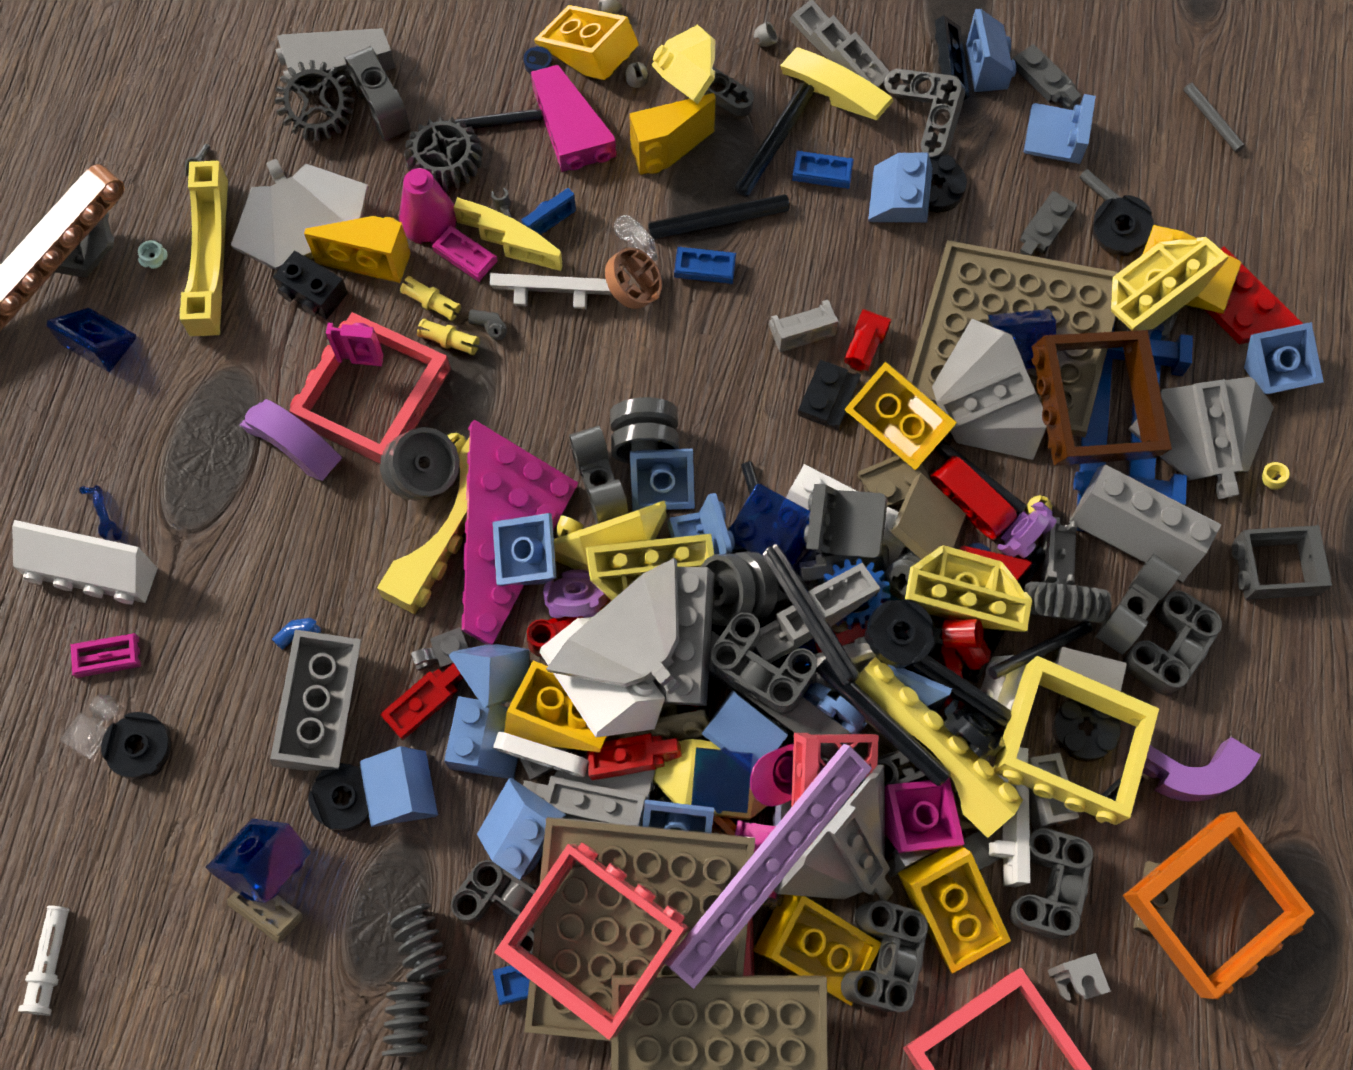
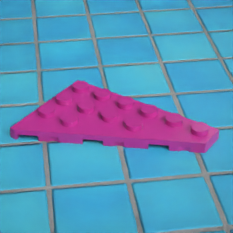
M473 420L468 427L470 439L467 456L469 469L466 485L467 521L465 522V586L462 602L464 605L462 631L486 645H493L524 585L497 586L492 522L551 513L554 530L578 482L478 421Z

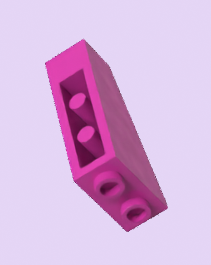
M559 65L532 71L533 91L541 109V114L561 172L578 170L585 165L596 162L603 163L611 158H615L616 141L613 134Z

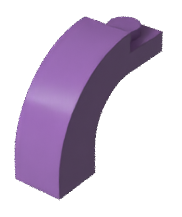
M267 399L250 408L245 415V419L240 424L247 433L270 442L293 460L308 476L323 481L342 459L309 426L281 406Z
M1230 737L1220 744L1207 766L1188 767L1176 762L1150 745L1142 773L1151 778L1157 777L1160 779L1155 791L1164 796L1181 801H1204L1215 798L1242 782L1250 774L1261 755Z

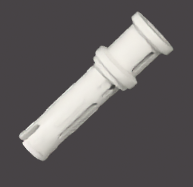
M47 906V914L39 940L33 972H29L26 975L25 981L28 983L24 1003L19 1006L18 1012L34 1015H51L52 1010L49 1008L53 987L58 985L59 981L57 979L58 976L55 975V970L62 945L67 915L70 911L69 908ZM52 927H55L50 954L47 956ZM44 964H47L45 973H42ZM38 988H41L39 1002L36 1003Z

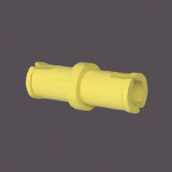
M411 276L405 278L404 281L408 284L402 283L400 293L406 294L422 303L424 309H432L447 317L450 321L457 317L454 315V312L459 314L461 304L440 294L439 289L435 287L429 288Z
M422 319L418 325L429 329V331L417 329L418 337L440 343L442 348L450 349L452 347L470 355H475L478 347L472 345H479L480 338L457 331L455 326H443L427 319Z

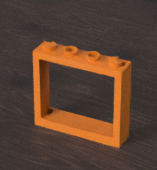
M1236 811L1220 814L1123 895L1200 998L1217 1000L1225 993L1230 994L1234 989L1232 985L1239 978H1246L1252 975L1259 968L1257 963L1262 958L1272 956L1283 947L1281 942L1289 935H1296L1304 930L1302 926L1306 924L1305 921L1315 913ZM1227 837L1284 912L1213 974L1207 977L1150 901Z

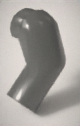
M470 310L469 324L484 326L489 336L494 340L504 339L507 334V327L498 313Z

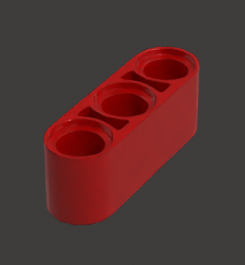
M952 456L930 476L932 483L965 512V517L990 539H996L1017 519V513L1014 508L957 456Z

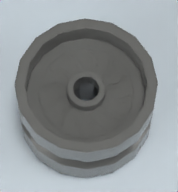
M642 397L624 400L611 408L610 425L611 430L614 432L611 435V452L616 460L630 464V451L679 449V434L676 431L678 427L677 407L672 402L660 398Z
M421 427L397 436L386 445L381 455L380 471L384 483L392 493L405 500L418 501L441 494L453 485L459 473L460 459L456 446L447 435L434 428Z
M748 551L735 554H715L707 558L701 565V567H708L715 573L712 624L726 627L740 613L753 614L760 622L767 619L773 612L777 601L778 583L774 573L760 553Z

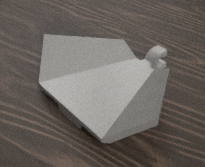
M278 160L269 161L266 165L275 184L272 186L251 187L231 246L233 249L275 270H278L294 250L312 259L314 257L304 235L305 229L362 218L369 188L368 184L309 164H304L292 177L286 179Z
M971 319L932 386L937 406L957 422L950 430L956 443L1033 460L1047 426L1042 420V403L1013 336L990 325Z
M1251 377L1195 383L1189 386L1161 390L1160 393L1172 450L1160 457L1177 472L1187 475L1188 481L1217 475L1216 491L1218 499L1239 495L1235 473L1248 472L1250 470L1274 408L1258 383ZM1136 419L1128 430L1141 440Z
M673 558L637 578L567 639L546 670L550 673L625 687L643 681L650 684L654 679H657L667 692L672 694L681 686L667 670L674 663L671 657L679 643L677 560Z
M588 755L581 756L588 760ZM588 769L585 778L557 770L555 775L550 777L548 785L524 780L523 786L566 814L564 819L642 826L645 800L649 799L655 770L594 781L590 779Z
M878 764L773 890L775 893L847 899L858 893L865 892L869 895L877 893L882 901L889 899L893 894V890L885 879V875L889 872L890 868L885 860L884 765Z

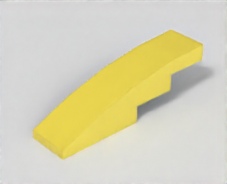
M798 47L780 65L784 75L803 80L808 85H812L814 87L813 92L828 96L832 106L874 120H878L893 102V98L863 77L829 59Z
M457 197L454 205L457 223L479 228L481 240L503 245L505 257L561 271L563 267L561 251L541 235L509 216Z

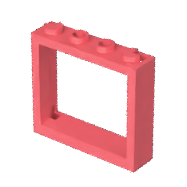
M352 312L348 319L343 321L338 328H341L342 324H367L370 327H374L379 343L428 365L381 443H376L311 412L314 404L341 363L337 361L331 345L325 347L317 368L311 370L308 374L306 385L301 393L295 395L292 399L289 412L317 434L380 463L381 455L389 442L397 436L416 428L451 368L446 355Z
M582 842L579 846L568 844L494 953L610 1040L618 1035L689 927L683 923L685 917L669 905L663 909L653 900L656 895L640 884L635 888L626 882L627 874L611 863L606 867L596 860L599 854L591 847ZM576 862H579L672 930L615 1016L520 946Z
M1022 968L1013 971L903 1047L917 1070H935L925 1055L926 1051L1019 988L1074 1070H1092Z

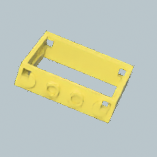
M1036 656L1024 667L1011 709V718L1006 725L1003 735L1005 746L997 754L993 770L996 774L1009 779L1008 783L1024 785L1033 789V793L1039 797L1046 799L1054 798L1063 802L1064 806L1069 810L1086 812L1096 816L1095 819L1100 823L1106 821L1117 825L1131 817L1159 708ZM1038 685L1136 727L1116 801L1017 759Z

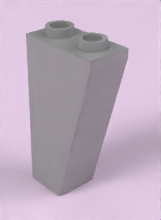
M383 28L282 34L277 36L281 48L275 50L281 66L287 64L288 68L292 67L296 74L301 72L298 67L299 62H302L305 70L310 69V60H314L315 69L320 70V64L326 62L327 73H329L331 68L336 67L338 71L334 78L337 79L339 76L344 75L346 81L343 84L351 82L344 57L369 46H372L384 71L395 68L392 52ZM288 70L283 71L284 76L290 80L292 76ZM308 78L298 84L312 89L319 82H322L323 79Z

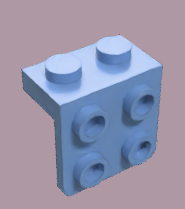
M716 493L708 494L699 513L670 517L667 521L671 538L711 534L714 555L731 554L734 549L733 534L730 530L727 531L724 521L726 519L725 507L723 502L718 501Z

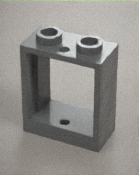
M1319 525L1243 530L1232 543V555L1238 561L1239 566L1238 586L1243 590L1245 600L1319 596L1332 586ZM1297 544L1305 583L1259 585L1252 547Z

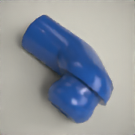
M312 618L291 620L272 638V641L280 649L284 650L293 641L295 630L321 633V628L316 625V620Z

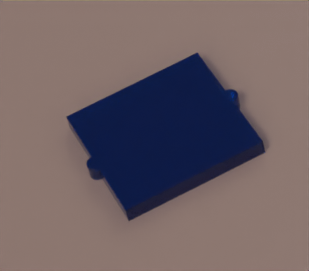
M696 747L691 805L713 807L718 814L722 813V811L747 813L753 753L728 751L726 747H722L721 750Z

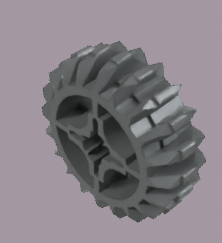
M310 60V69L305 70L304 64L299 62L298 67L301 72L296 74L295 70L289 67L288 72L292 78L289 80L286 76L282 75L280 77L281 82L286 85V88L276 86V92L284 95V97L275 98V104L285 106L278 109L277 114L279 116L288 114L283 124L289 126L294 122L293 134L296 135L301 128L304 129L302 133L303 139H308L310 131L314 132L315 141L320 140L319 132L324 131L325 137L330 139L331 134L328 129L333 128L339 134L341 129L337 123L341 122L346 126L349 124L343 113L353 115V109L345 106V104L354 103L353 97L345 96V94L352 91L350 85L341 87L346 81V77L341 75L335 79L334 77L338 71L337 68L333 67L327 73L326 62L320 64V70L315 69L314 60ZM308 78L323 79L322 82H319L312 89L298 84ZM330 85L336 89L339 95L337 110L332 108L325 100ZM292 91L298 94L304 101L299 117L291 109L290 99ZM320 93L319 99L323 106L317 107L315 105V107L309 108L310 101L306 95L314 96V94L319 95ZM315 113H323L331 117V119L324 123H307V120Z
M440 116L438 122L433 123L429 119L427 126L418 124V132L411 131L410 140H406L404 157L407 162L408 171L417 168L428 170L447 192L449 186H454L459 190L460 182L469 185V176H477V168H481L483 150L480 146V138L478 135H475L472 126L466 127L463 120L456 124L453 117L448 121H444Z
M1029 582L1025 584L1024 592H1027L1032 598L1030 615L1100 623L1107 621L1109 618L1112 602H1110L1111 593L1107 590L1046 582Z

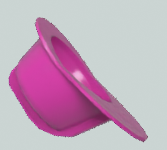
M794 744L779 747L765 754L754 765L750 776V787L754 797L761 804L773 807L792 800Z

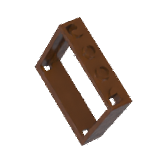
M1148 330L1045 335L1032 346L1033 358L1031 360L1036 367L1038 378L1036 387L1038 394L1041 395L1043 405L1042 420L1047 426L1049 437L1048 449H1051L1054 466L1155 459L1172 450ZM1123 347L1142 442L1075 447L1057 351Z

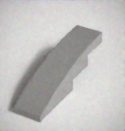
M809 0L792 14L790 21L827 59L849 69L877 87L884 83L886 75L890 71L856 32L850 35L834 15L828 18L814 0Z
M861 563L808 592L831 627L880 591V587L865 565ZM793 605L777 613V620L760 628L761 639L755 648V652L759 657L772 663L813 639V636Z

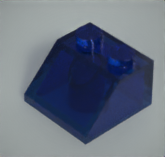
M252 818L206 868L247 900L266 903L279 893L280 887L291 875L301 869L303 861L311 854V851L290 824Z

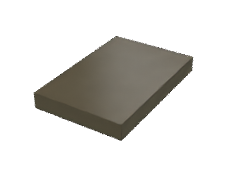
M920 473L913 479L890 532L922 560L942 545L954 547L966 513Z

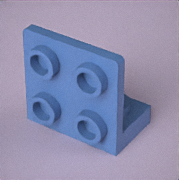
M1084 94L1080 105H1075L1073 110L1033 103L1030 110L1023 152L1029 155L1080 164L1089 143L1096 96Z

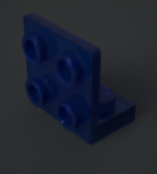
M757 484L729 530L733 534L734 543L751 552L763 555L767 547L775 544L779 545L793 567L806 545L804 531L809 524L810 511L762 484Z

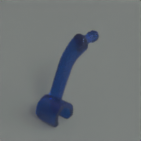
M95 485L94 488L80 487L79 492L81 494H93V504L100 520V525L98 526L100 536L105 540L107 532L113 529V538L115 540L121 539V529L109 519L106 511L102 488L98 485Z

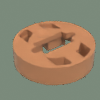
M624 248L608 260L605 267L606 283L612 295L622 305L631 309H641L660 297L662 289L661 274L655 262L645 252L637 248ZM623 268L627 269V271L640 285L641 289H639L635 283L632 285H629L627 283L631 278Z

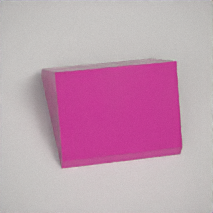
M950 778L941 786L935 785L931 780L888 784L885 786V835L899 853L965 845Z

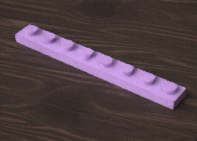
M843 744L665 961V964L693 989L872 769L851 746Z

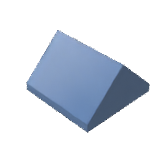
M1312 322L1251 335L1244 369L1258 383L1264 394L1324 382Z
M693 448L630 451L633 511L663 500L666 504V510L695 509Z
M551 513L492 522L497 586L545 584L556 579Z
M487 644L453 651L449 657L483 707L488 708L513 700L529 669L530 649L500 644Z
M734 690L729 693L702 732V735L750 773H752L754 765L762 756L778 749L788 736L782 728Z
M399 746L360 761L371 827L438 816L426 751Z
M645 800L643 826L712 833L714 808Z

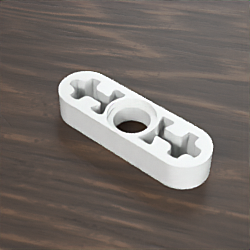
M498 732L493 749L577 777L585 778L589 760L504 732Z

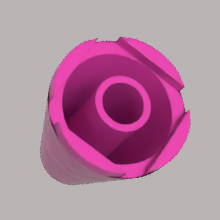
M422 168L413 169L404 177L399 222H402L405 235L411 241L422 244L421 242H431V244H434L450 225L456 228L457 219L454 203L428 170Z

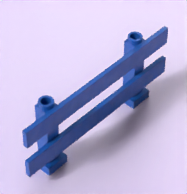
M1154 330L1151 333L1149 339L1159 388L1161 365L1171 366V375L1183 376L1192 364L1193 336L1181 334L1176 342L1161 340L1162 331ZM1123 347L1107 349L1086 438L1081 437V446L1107 445L1112 359L1125 360ZM1134 401L1132 406V424L1137 419ZM1131 432L1130 443L1142 442ZM1156 458L1129 460V477L1183 505L1186 504L1187 475L1174 473L1169 481L1155 479ZM1106 462L1080 464L1079 472L1075 473L1073 489L1078 491L1077 506L1097 468L1106 465Z

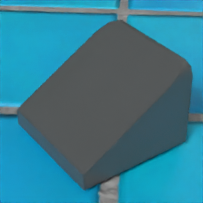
M981 831L964 838L965 845H963L964 848L972 853L979 871L1001 859L989 856V843L991 840Z

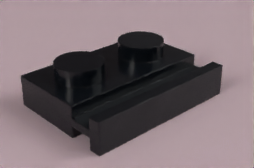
M820 359L797 415L824 426L826 424L839 431L846 414L844 409L853 398L861 374H852L845 368Z

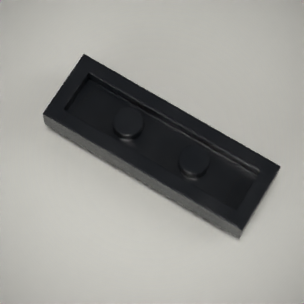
M943 15L935 20V39L939 50L938 63L941 67V74L955 76L963 83L966 89L965 100L970 95L961 27ZM953 85L951 89H946L945 92L947 95H950L951 92H956L957 89Z

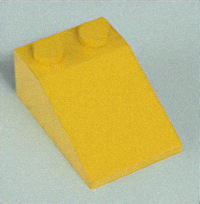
M568 5L534 39L538 46L546 48L552 55L578 72L601 80L610 77L613 71L639 45L628 17Z
M714 93L704 95L698 104L691 99H686L629 113L631 149L640 175L654 174L669 168L714 132L716 102Z
M369 216L310 227L304 231L305 238L317 264L401 283L411 254L402 222L391 217Z
M1153 225L1143 254L1159 242L1182 239L1196 240L1197 238L1184 231ZM1226 254L1228 256L1227 261L1203 291L1186 305L1224 314L1241 266V261Z
M888 362L883 363L844 409L914 470L921 465L957 423Z
M533 661L506 712L504 733L550 747L600 752L607 736L595 738L554 673L546 670L548 666Z
M963 846L943 848L898 873L915 910L921 912L926 917L928 922L927 932L952 974L1011 941L972 853Z
M782 894L753 951L795 976H826L827 993L852 1006L853 1003L846 1000L842 994V979L847 973L852 971H869L880 949L881 942L805 896ZM862 978L858 981L857 984L858 991L860 990L862 983L864 981Z

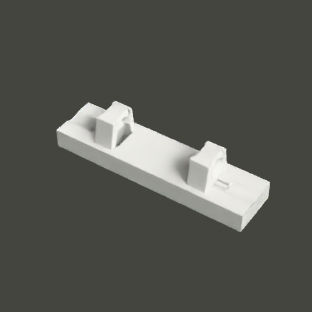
M490 273V286L493 289L514 290L515 306H527L528 291L574 293L573 307L575 309L587 308V294L611 295L606 279Z
M1020 747L1017 759L1028 763V748ZM998 775L1001 779L1008 783L1009 779L1002 777L1001 775ZM1011 784L1015 787L1023 801L1015 815L1003 824V840H995V842L989 843V856L1003 858V886L1019 887L1030 883L1029 788L1024 785Z

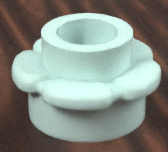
M154 240L145 241L138 248V261L143 267L158 268L167 259V250L163 248L162 244Z

